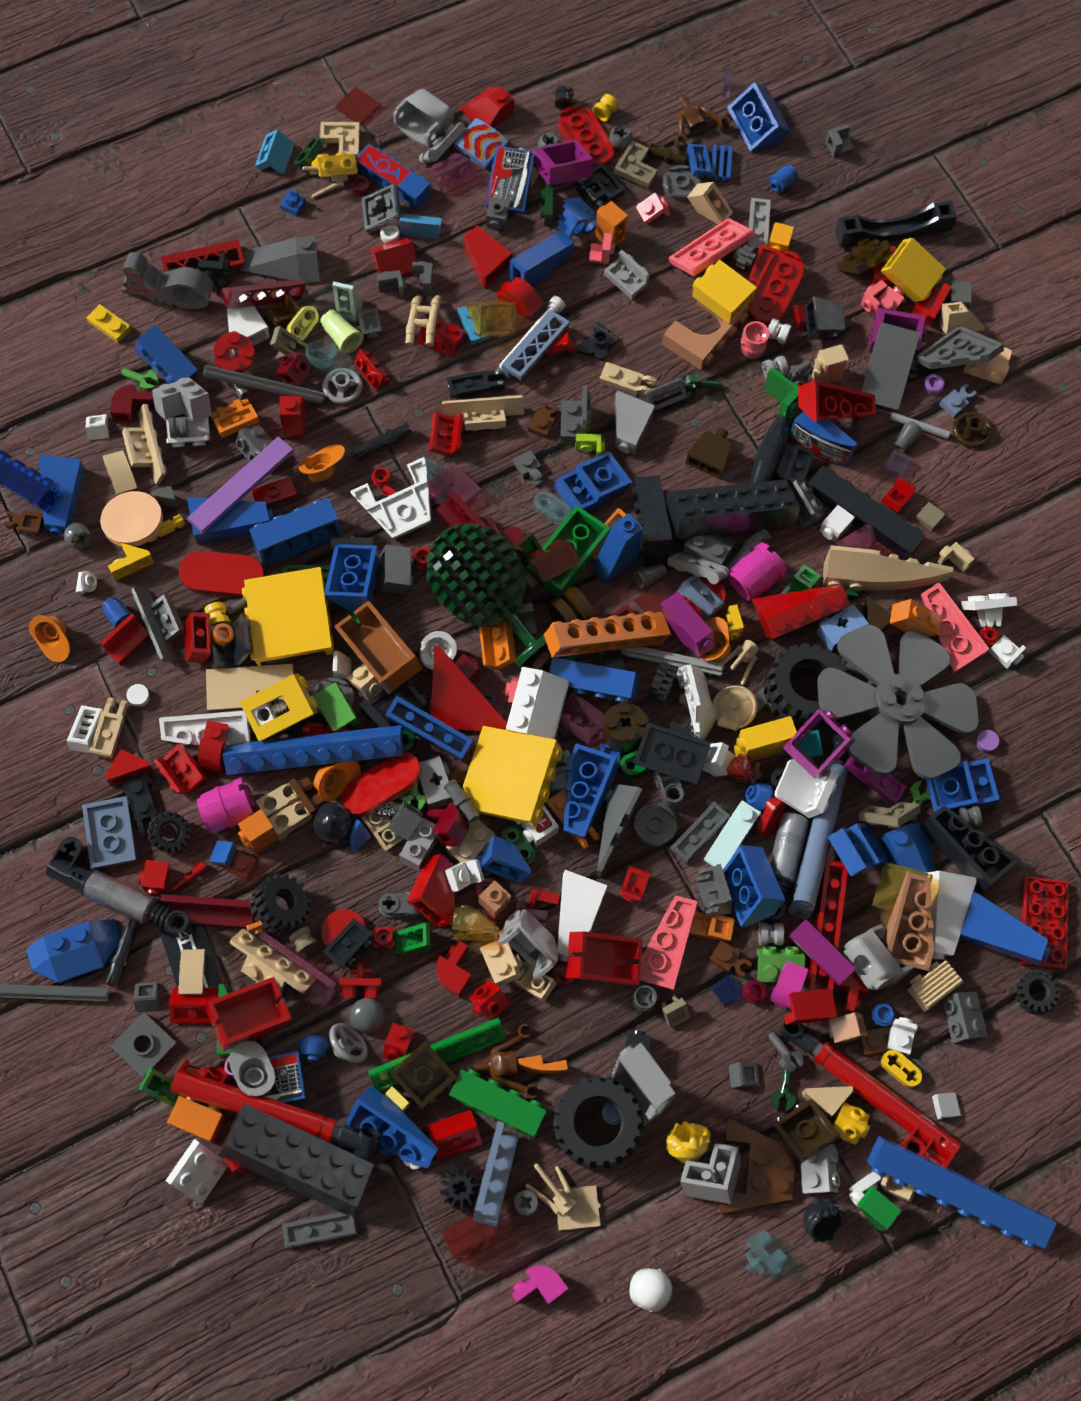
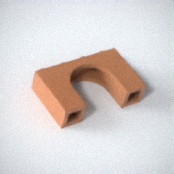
M697 300V305L715 316L721 327L712 334L701 335L692 332L675 320L664 333L662 345L699 370H702L705 365L708 366L712 362L714 354L724 348L728 337L732 338L735 335L739 324L743 325L749 316L747 314L749 305L728 324Z

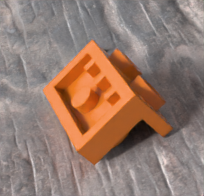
M507 622L493 627L484 625L479 627L482 659L485 667L500 670L516 661L513 629Z

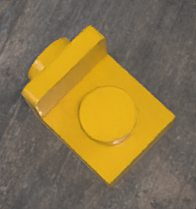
M729 606L728 612L725 615V621L729 628V640H735L742 636L744 626L738 606Z

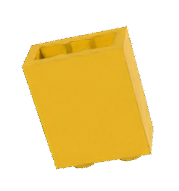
M909 238L902 241L881 272L913 302L924 301L930 296V290L943 278L942 274L946 268L914 238Z
M719 260L715 265L711 264L707 268L705 275L698 277L694 281L692 297L729 324L754 299L757 287Z
M791 716L741 730L734 746L736 757L745 762H752L786 752L783 747L797 733Z

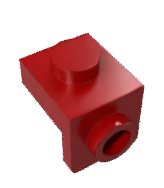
M899 477L894 486L884 495L881 502L889 509L898 513L909 502L916 487L902 477Z
M630 865L620 894L624 896L623 898L634 903L637 900L641 901L651 872Z
M393 1023L384 1044L382 1058L393 1061L407 1055L415 1029Z

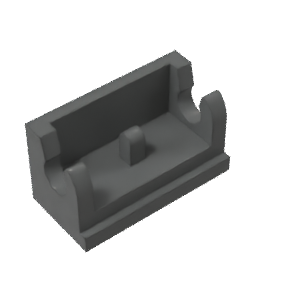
M721 864L699 870L700 875L708 874L696 877L706 917L731 913L732 899Z

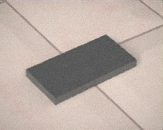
M883 322L880 323L861 389L862 392L875 395L876 406L898 411L920 332Z

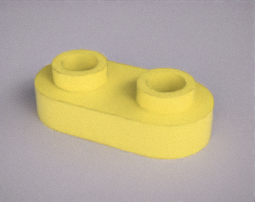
M313 306L301 307L287 325L286 330L300 340H304L318 322V311Z

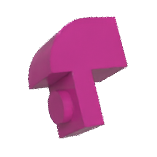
M786 961L769 1000L773 1001L778 1007L791 1009L789 994L801 991L808 969Z
M534 1266L525 1271L530 1280L527 1282L524 1278L514 1285L513 1289L515 1292L511 1295L518 1303L537 1288L546 1303L549 1304L568 1290V1287L553 1269L546 1266Z

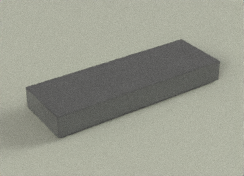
M713 802L670 847V850L687 864L728 821L730 815L716 802Z
M354 1211L349 1216L338 1212L282 1224L286 1249L357 1235Z

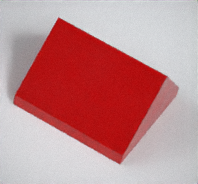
M408 238L370 248L379 274L385 271L392 272L400 270L401 277L413 274V262H417L413 242Z

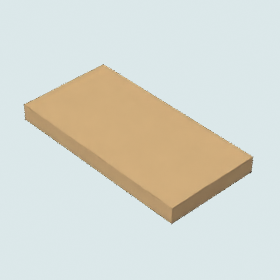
M293 664L206 669L208 713L243 710L239 703L240 701L254 695L257 690L261 691L293 675Z

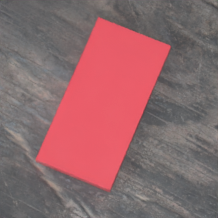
M727 218L670 256V264L692 276H696L711 264L754 237V232L740 223Z

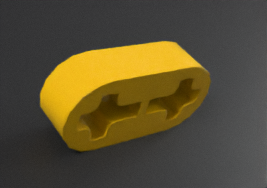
M889 1050L883 1054L881 1058L882 1067L903 1086L912 1088L921 1082L922 1074L919 1068L899 1051ZM887 1056L890 1058L895 1056L897 1058L895 1062L900 1066V1068L895 1064L890 1066L888 1064L889 1059L887 1058ZM902 1070L906 1071L907 1073L914 1072L915 1075L913 1078L916 1081L911 1080L910 1082H908L906 1080L907 1074Z

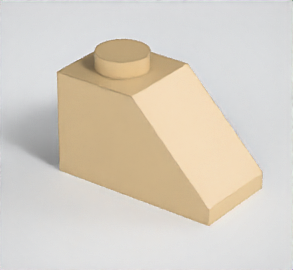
M714 182L697 184L687 197L698 213L716 224H720L733 213Z

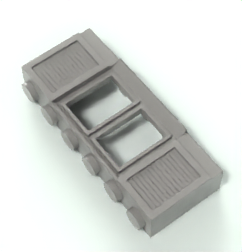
M642 1043L634 1048L630 1045L619 1053L620 1056L613 1069L612 1078L619 1083L625 1084L636 1095L642 1108L645 1127L663 1113L674 1098L675 1092L670 1087L671 1082Z

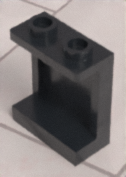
M408 679L389 695L383 690L369 702L365 699L359 706L361 713L375 728L398 726L385 718V714L396 696L424 712L428 711V698L422 691L417 692L412 680Z

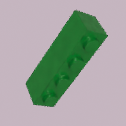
M468 1069L467 1072L461 1070L449 1094L450 1099L497 1122H503L505 1126L534 1140L546 1114V1110L543 1109L544 1105L535 1100L528 1102L522 1099V1094L512 1089L507 1092L501 1089L502 1085L492 1079H489L487 1082L481 1079L480 1074L474 1070Z

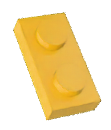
M100 304L86 317L88 323L117 343L131 330L129 324Z

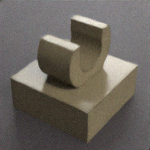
M674 996L672 997L673 1003L666 1005L665 1002L662 1003L664 1017L670 1028L690 1018L687 1004L683 998L678 1000Z

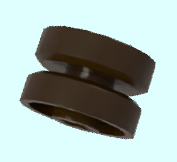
M575 587L565 591L562 594V599L556 597L547 603L548 613L553 622L561 621L566 623L576 619L584 621L597 617L588 599Z

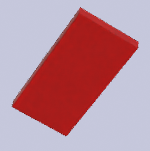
M1028 876L1022 878L1021 922L1047 938L1046 946L1050 947L1047 960H1041L1040 966L1020 960V965L1064 971L1067 969L1068 881Z

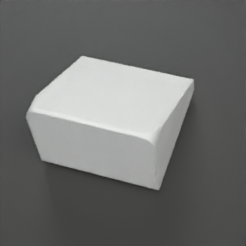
M106 414L86 417V431L89 440L109 438L108 417Z
M334 651V677L347 679L351 675L352 660L341 652Z
M955 1092L932 1096L937 1120L961 1116Z

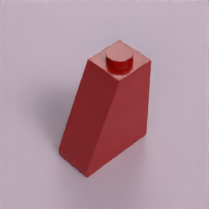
M478 225L465 234L464 250L482 287L486 288L510 266L512 252Z
M280 396L279 415L285 439H305L307 403L301 396Z
M441 854L425 859L406 901L436 927L452 924L454 920L455 891H451L445 870L454 865L447 857Z

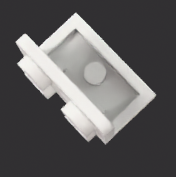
M791 759L788 761L775 791V796L803 815L811 818L823 814L829 806L828 799L836 789L838 775L830 771L825 773L820 779H814L795 759Z

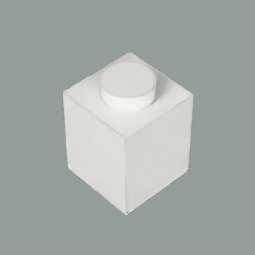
M837 505L823 521L820 532H822L825 538L836 543L851 527L855 517Z

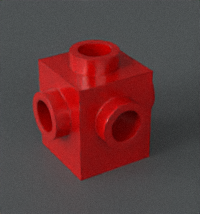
M491 980L487 981L482 987H479L469 997L474 1005L472 1007L474 1013L479 1018L484 1016L488 1021L498 1017L511 1004L502 990Z

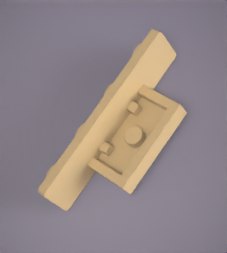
M523 395L443 401V414L456 417L459 413L463 414L465 431L505 428V416L524 414Z
M143 404L138 413L141 428H124L122 434L131 467H151L155 484H160L166 476V466L162 463V451L158 447L157 431L153 428L152 413L149 412L148 405Z
M242 929L231 938L230 944L247 955L241 971L257 983L275 977L281 993L287 983L302 994L315 983L316 979L245 929Z

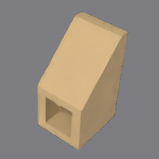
M962 302L942 304L939 326L946 335L959 325L974 332L984 331V325Z

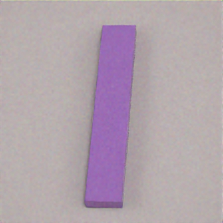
M277 437L188 516V521L204 534L293 454V449L280 437Z

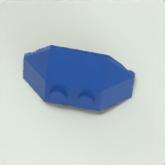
M116 919L87 921L43 936L26 950L32 971L61 983L104 968L115 952L121 936Z

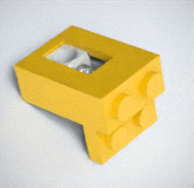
M293 674L239 702L259 741H263L318 713L316 710L318 704L313 696H309L306 690L308 684L303 676ZM282 696H283V698H284V700H285V701H283V699H282V701H280V702L278 701V703H276V704H274V705L271 704L272 701H274V700H276V699H278V698H280V697H282ZM288 706L290 711L278 717L277 713L283 712L282 710H286ZM263 708H266L270 713L268 720H264L261 717Z

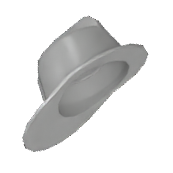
M245 1041L233 1048L229 1058L230 1068L242 1092L249 1096H260L270 1091L275 1082V1073L263 1047L256 1042Z

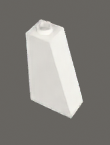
M565 870L563 873L557 944L559 961L566 962L567 957L572 956V953H568L569 932H591L607 889V885Z
M934 871L926 873V876L930 877L931 915L935 946L932 959L944 960V956L954 955L975 888L976 878L944 871Z

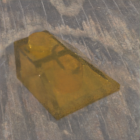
M885 862L872 906L892 912L907 872L928 876L930 881H932L933 875L910 867Z
M461 905L460 908H455L452 924L453 940L481 942L498 940L499 928L478 909H473V906Z

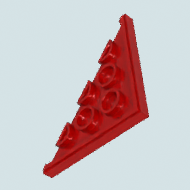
M435 644L430 715L457 730L482 731L483 726L506 730L507 722L502 715L483 696L481 691L468 679L441 646Z

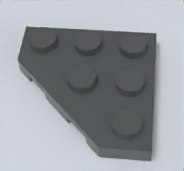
M959 325L918 354L916 361L918 364L929 369L987 362L1002 353L1004 345Z

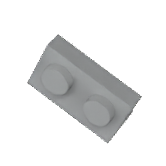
M623 250L619 252L618 259L604 270V275L630 299L634 298L648 286V271L638 265L633 257L626 254Z
M830 1144L801 1164L804 1194L838 1193V1187L840 1186V1177L836 1171L838 1152L833 1144Z

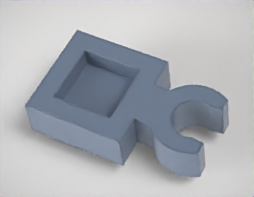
M964 384L959 393L954 389L939 404L953 418L968 406V401L972 400L976 394V391L970 394L965 392L969 386L968 384Z

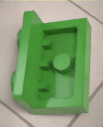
M764 946L763 949H757V980L760 982H778L786 961L805 968V955L798 947L787 946L785 949H776L774 946Z

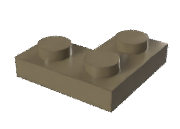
M631 141L614 168V173L649 188L657 175V169L642 163L648 154L649 148Z
M900 801L891 808L870 805L859 812V821L868 822L870 825L882 824L888 825L889 828H899L921 813L920 804Z

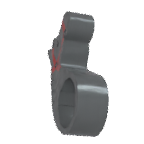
M136 252L128 254L122 269L125 274L122 283L125 286L122 290L123 293L142 295L150 300L175 308L190 310L206 307L214 288L211 278L199 270L182 267L167 272H160L156 267L147 262L145 256Z

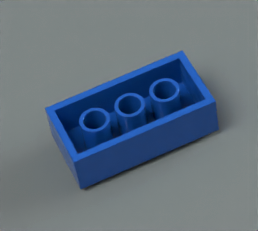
M329 498L317 500L307 507L296 508L289 514L278 515L271 521L258 523L249 529L255 550L264 568L331 542V537H342L339 519Z

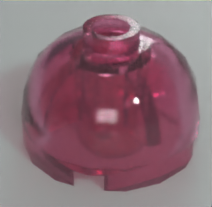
M868 523L837 541L833 546L873 550L876 545V535L872 526Z

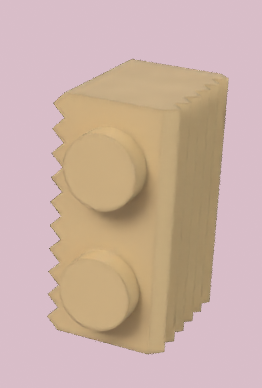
M842 344L819 351L812 373L813 380L829 384L841 381L848 361V356Z
M945 960L941 964L936 961L930 966L927 975L922 977L919 974L909 982L912 986L907 991L925 1012L962 984L963 980L957 975V972L954 971L948 961Z

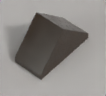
M867 598L863 605L864 618L869 623L868 625L876 626L884 632L890 626L891 615L872 598Z

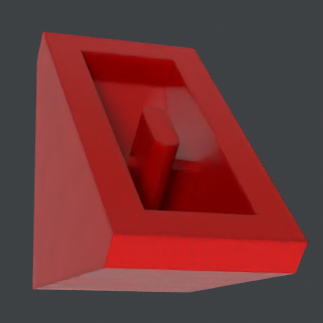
M120 749L106 774V780L112 787L123 783L125 780L153 773V769L149 761Z

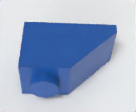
M493 836L484 846L481 869L521 884L531 874L530 867L513 843Z

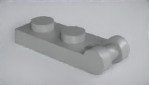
M462 122L455 125L452 123L444 130L445 134L433 141L432 144L434 146L429 151L420 154V163L426 165L436 161L466 129Z
M682 552L668 557V566L674 567L677 571L693 573L696 577L708 578L712 584H716L729 576L727 567Z

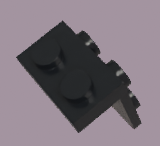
M241 614L231 626L235 635L230 644L220 646L213 641L211 636L212 654L210 658L212 669L239 667L252 652V642L249 641L250 622L247 621L246 614ZM210 625L212 633V630L215 628V626Z

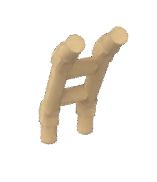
M416 295L412 299L406 327L405 344L407 346H413L416 327H427L426 346L434 345L436 321L442 301L441 296L436 295L431 301V306H420L422 302L420 295ZM418 314H430L429 319H417Z

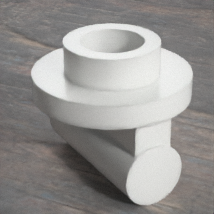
M90 571L79 572L76 593L83 595L86 592L94 591L97 587L95 575Z

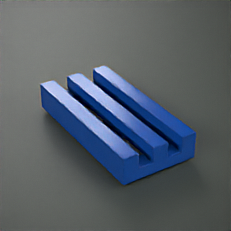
M688 144L687 153L692 176L696 177L699 174V177L706 175L707 178H711L712 168L707 146ZM702 157H703V162H704V167H705V169H703V166H702Z
M713 144L712 176L710 180L730 182L732 146L725 148V145L717 147V144ZM717 153H720L719 176H715ZM724 153H727L726 176H723Z

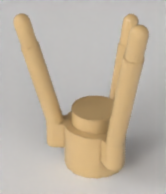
M318 166L303 167V170L310 171L311 175H319ZM348 175L331 177V181L336 183L318 191L311 197L316 198L337 187L344 186V181H348Z
M745 640L742 645H738L722 661V664L725 665L737 655L738 658L731 666V670H734L741 661L745 663L749 661L741 681L742 686L745 685L753 664L758 659L756 654L759 648L750 640Z
M535 1164L536 1170L556 1196L553 1198L555 1203L530 1184H526L525 1187L551 1207L556 1214L560 1212L564 1216L577 1205V1202L574 1200L576 1196L571 1191L559 1166L555 1167L566 1192L564 1190L559 1191L539 1164Z

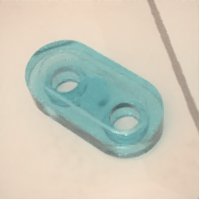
M541 491L534 497V508L536 511L556 524L561 525L571 512L568 504L550 492ZM545 502L547 503V505L542 506L541 503ZM561 513L564 516L558 517L557 514Z

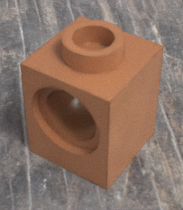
M496 881L479 896V904L494 918L511 903V895Z
M851 1013L829 1020V1034L835 1043L843 1044L868 1037L864 1019L860 1013Z

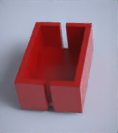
M586 931L569 932L568 953H572V956L567 957L566 978L618 985H639L641 964H625V960H641L643 939Z
M275 977L207 1001L206 1011L213 1029L216 1028L215 1034L222 1052L233 1049L241 1042L253 1041L289 1027L292 1018L285 1001H280L282 994Z

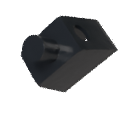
M814 296L804 307L809 340H835L845 330L849 331L852 327V319L844 318L843 307L839 304Z

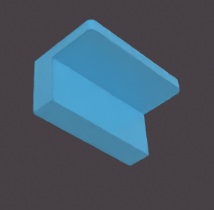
M278 129L267 134L255 167L263 170L271 166L278 173L284 174L294 142Z
M403 214L399 221L400 235L439 239L442 218Z

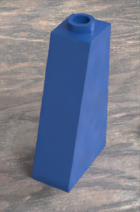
M560 230L510 261V282L519 277L528 282L532 287H535L573 255V239Z
M39 454L40 480L61 492L58 499H55L41 490L42 501L52 506L48 513L43 511L44 525L48 533L60 537L64 535L67 526L73 523L85 468L81 459Z
M187 498L190 515L209 498ZM240 500L204 534L193 525L192 528L196 543L202 544L251 534L249 529L253 528L256 524L266 523L274 518L272 509L267 510L266 502Z
M630 513L612 526L592 568V571L605 585L638 560L643 527Z
M973 893L960 933V940L1040 966L1041 960H1047L1050 947L1046 946L1047 938L978 893Z

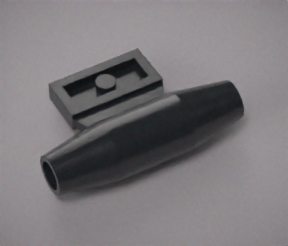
M777 416L764 435L753 463L749 483L771 481L775 474L781 480L787 479L791 486H794L793 481L796 479L805 480L815 452L798 444L787 445L791 421L788 418Z

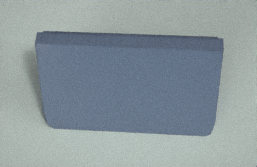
M696 576L685 580L677 590L681 596L684 595L701 609L702 617L705 620L709 619L725 604Z

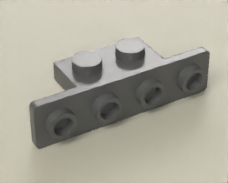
M134 586L131 589L134 601L137 603L158 657L161 661L176 662L178 658L171 642L182 634L185 629L170 595L163 594L156 601H153L147 588Z

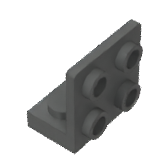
M583 385L582 401L561 400L560 440L576 441V434L590 432L591 392H587V385Z

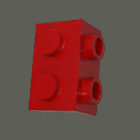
M437 318L434 345L426 346L427 327L420 328L418 344L454 357L457 346L465 338L466 331L460 329L457 325H450Z
M439 412L433 414L429 444L430 452L452 458L461 450L463 445L461 433L465 426L463 414L459 413L456 417Z
M177 744L164 758H156L154 760L158 772L168 780L171 790L176 794L190 795L207 778L183 744Z

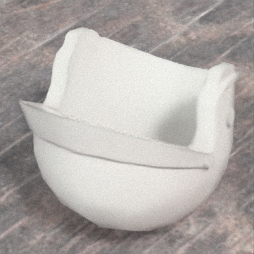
M431 632L421 642L420 659L424 666L433 670L435 644H439L452 660L456 656V642L446 632Z
M641 1269L637 1271L630 1283V1296L633 1303L651 1312H658L666 1307L672 1295V1285L667 1274L661 1269Z

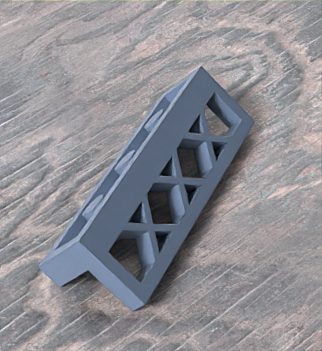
M550 310L501 364L503 377L509 380L512 376H515L521 380L568 328L570 321ZM557 322L562 324L559 328H555L557 326ZM549 335V340L547 342H543L545 338ZM537 349V353L534 356H531V354ZM524 363L525 367L519 372L518 369Z
M499 1121L497 1122L473 1218L475 1222L497 1227L519 1138L518 1134L503 1131L505 1123Z

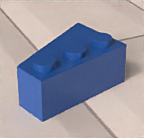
M153 325L137 339L135 353L159 373L167 384L177 382L181 378L189 377L193 379L197 376L198 369L156 325Z

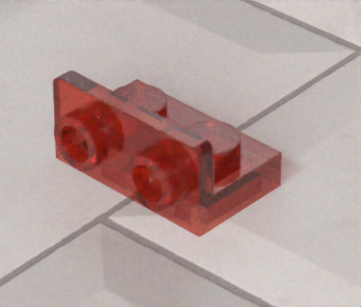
M558 539L549 544L551 548L546 551L542 548L532 553L533 558L527 560L529 564L534 566L542 583L580 563L569 540L562 541Z

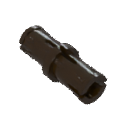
M654 143L650 144L648 150L649 156L664 159V162L670 161L684 166L688 157V153L676 151L670 146L664 147Z

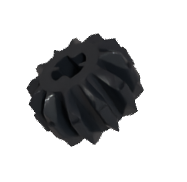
M455 1168V1177L450 1172L446 1173L450 1182L441 1180V1185L448 1188L440 1190V1195L449 1194L443 1202L447 1204L453 1200L451 1204L452 1209H455L457 1202H460L461 1210H465L464 1201L473 1206L474 1202L470 1196L474 1198L479 1196V1193L472 1190L480 1188V1184H471L476 1179V1175L473 1174L467 1178L468 1169H465L463 1176H460L459 1168ZM460 1183L465 1184L464 1189L467 1188L466 1192H461L460 1195L455 1194L456 1189L453 1190L454 1186H459Z

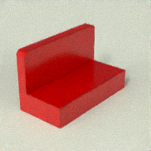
M944 283L941 290L933 287L930 290V296L924 301H918L911 314L925 316L924 324L931 327L952 286Z
M130 614L101 641V645L113 660L122 665L150 636L149 632L138 623L136 617Z
M174 987L169 1001L170 1023H211L206 1011L207 1001L218 998L219 988H203V995H179V987Z
M831 989L791 992L789 994L792 1012L784 1016L785 1025L826 1022L837 1017Z
M471 1110L427 1125L431 1141L438 1148L436 1152L438 1160L483 1144Z

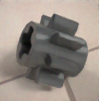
M748 244L744 245V247L739 246L733 256V260L737 261L735 266L743 270L747 266L751 268L757 256L753 252L755 247Z

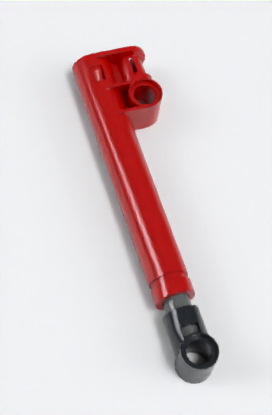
M785 1021L781 1024L780 1035L783 1039L791 1041L805 1053L810 1052L813 1054L815 1062L822 1065L823 1068L845 1085L852 1086L853 1091L908 1132L900 1146L907 1149L908 1144H913L917 1149V1154L944 1167L948 1166L959 1150L960 1142L839 1050L834 1049L827 1041L825 1044L818 1040L819 1037L803 1024H793L797 1029L796 1034H791L787 1031Z
M186 1059L175 1074L171 1085V1092L235 1113L245 1103L328 1143L331 1140L337 1141V1145L354 1150L355 1155L360 1158L372 1159L375 1155L380 1132L374 1128L362 1127L358 1129L346 1124L342 1127L336 1125L337 1120L325 1118L323 1115L262 1095L249 1096L242 1092L240 1088L226 1084L228 1073L225 1071V1068L219 1066L204 1067L202 1069L190 1065V1061Z

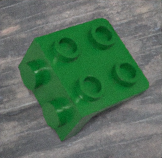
M771 368L767 374L764 391L781 403L778 416H784L792 422L797 415L796 412L799 407V385L788 380L782 372Z

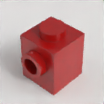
M146 860L144 871H141L139 875V884H141L145 892L152 896L158 897L160 894H167L172 867L168 862Z

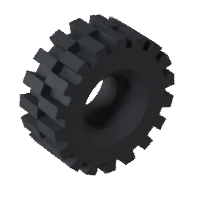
M277 873L274 876H269L251 895L253 898L250 900V905H254L251 908V913H256L257 915L254 918L255 921H261L263 924L260 927L263 929L268 927V932L272 934L276 930L277 935H282L284 932L288 934L294 931L309 917L308 914L311 912V907L308 906L312 902L311 899H307L309 892L302 889L305 885L302 882L297 884V878L294 876L289 879V874L281 876L280 873ZM276 896L286 901L288 910L282 909L277 904Z

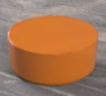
M225 623L216 625L211 633L213 641L220 646L230 644L235 635L232 627Z

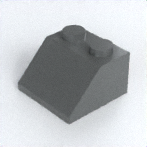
M725 533L689 537L682 553L724 566L738 540Z

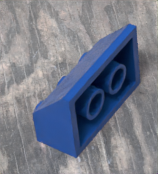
M754 82L727 107L751 152L776 145L791 132L768 88Z
M335 544L324 593L325 598L348 611H355L368 600L372 604L380 566L377 546Z
M740 845L724 867L723 873L732 899V906L740 926L747 927L774 915L785 901V898L763 847Z

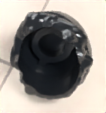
M334 802L321 806L313 818V833L327 846L346 842L349 839L348 835L353 825L348 809L341 803Z
M818 1199L805 1208L803 1227L806 1233L812 1237L814 1243H824L826 1240H833V1235L845 1224L847 1217L841 1206L834 1200Z

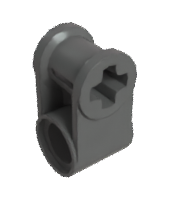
M653 771L654 781L659 789L663 804L671 810L678 809L682 804L684 796L680 780ZM675 794L678 796V799L671 800L668 795Z
M410 892L387 893L381 896L379 900V911L385 918L414 919L422 917L420 912L406 902ZM387 902H391L392 904L390 910H388L386 907Z

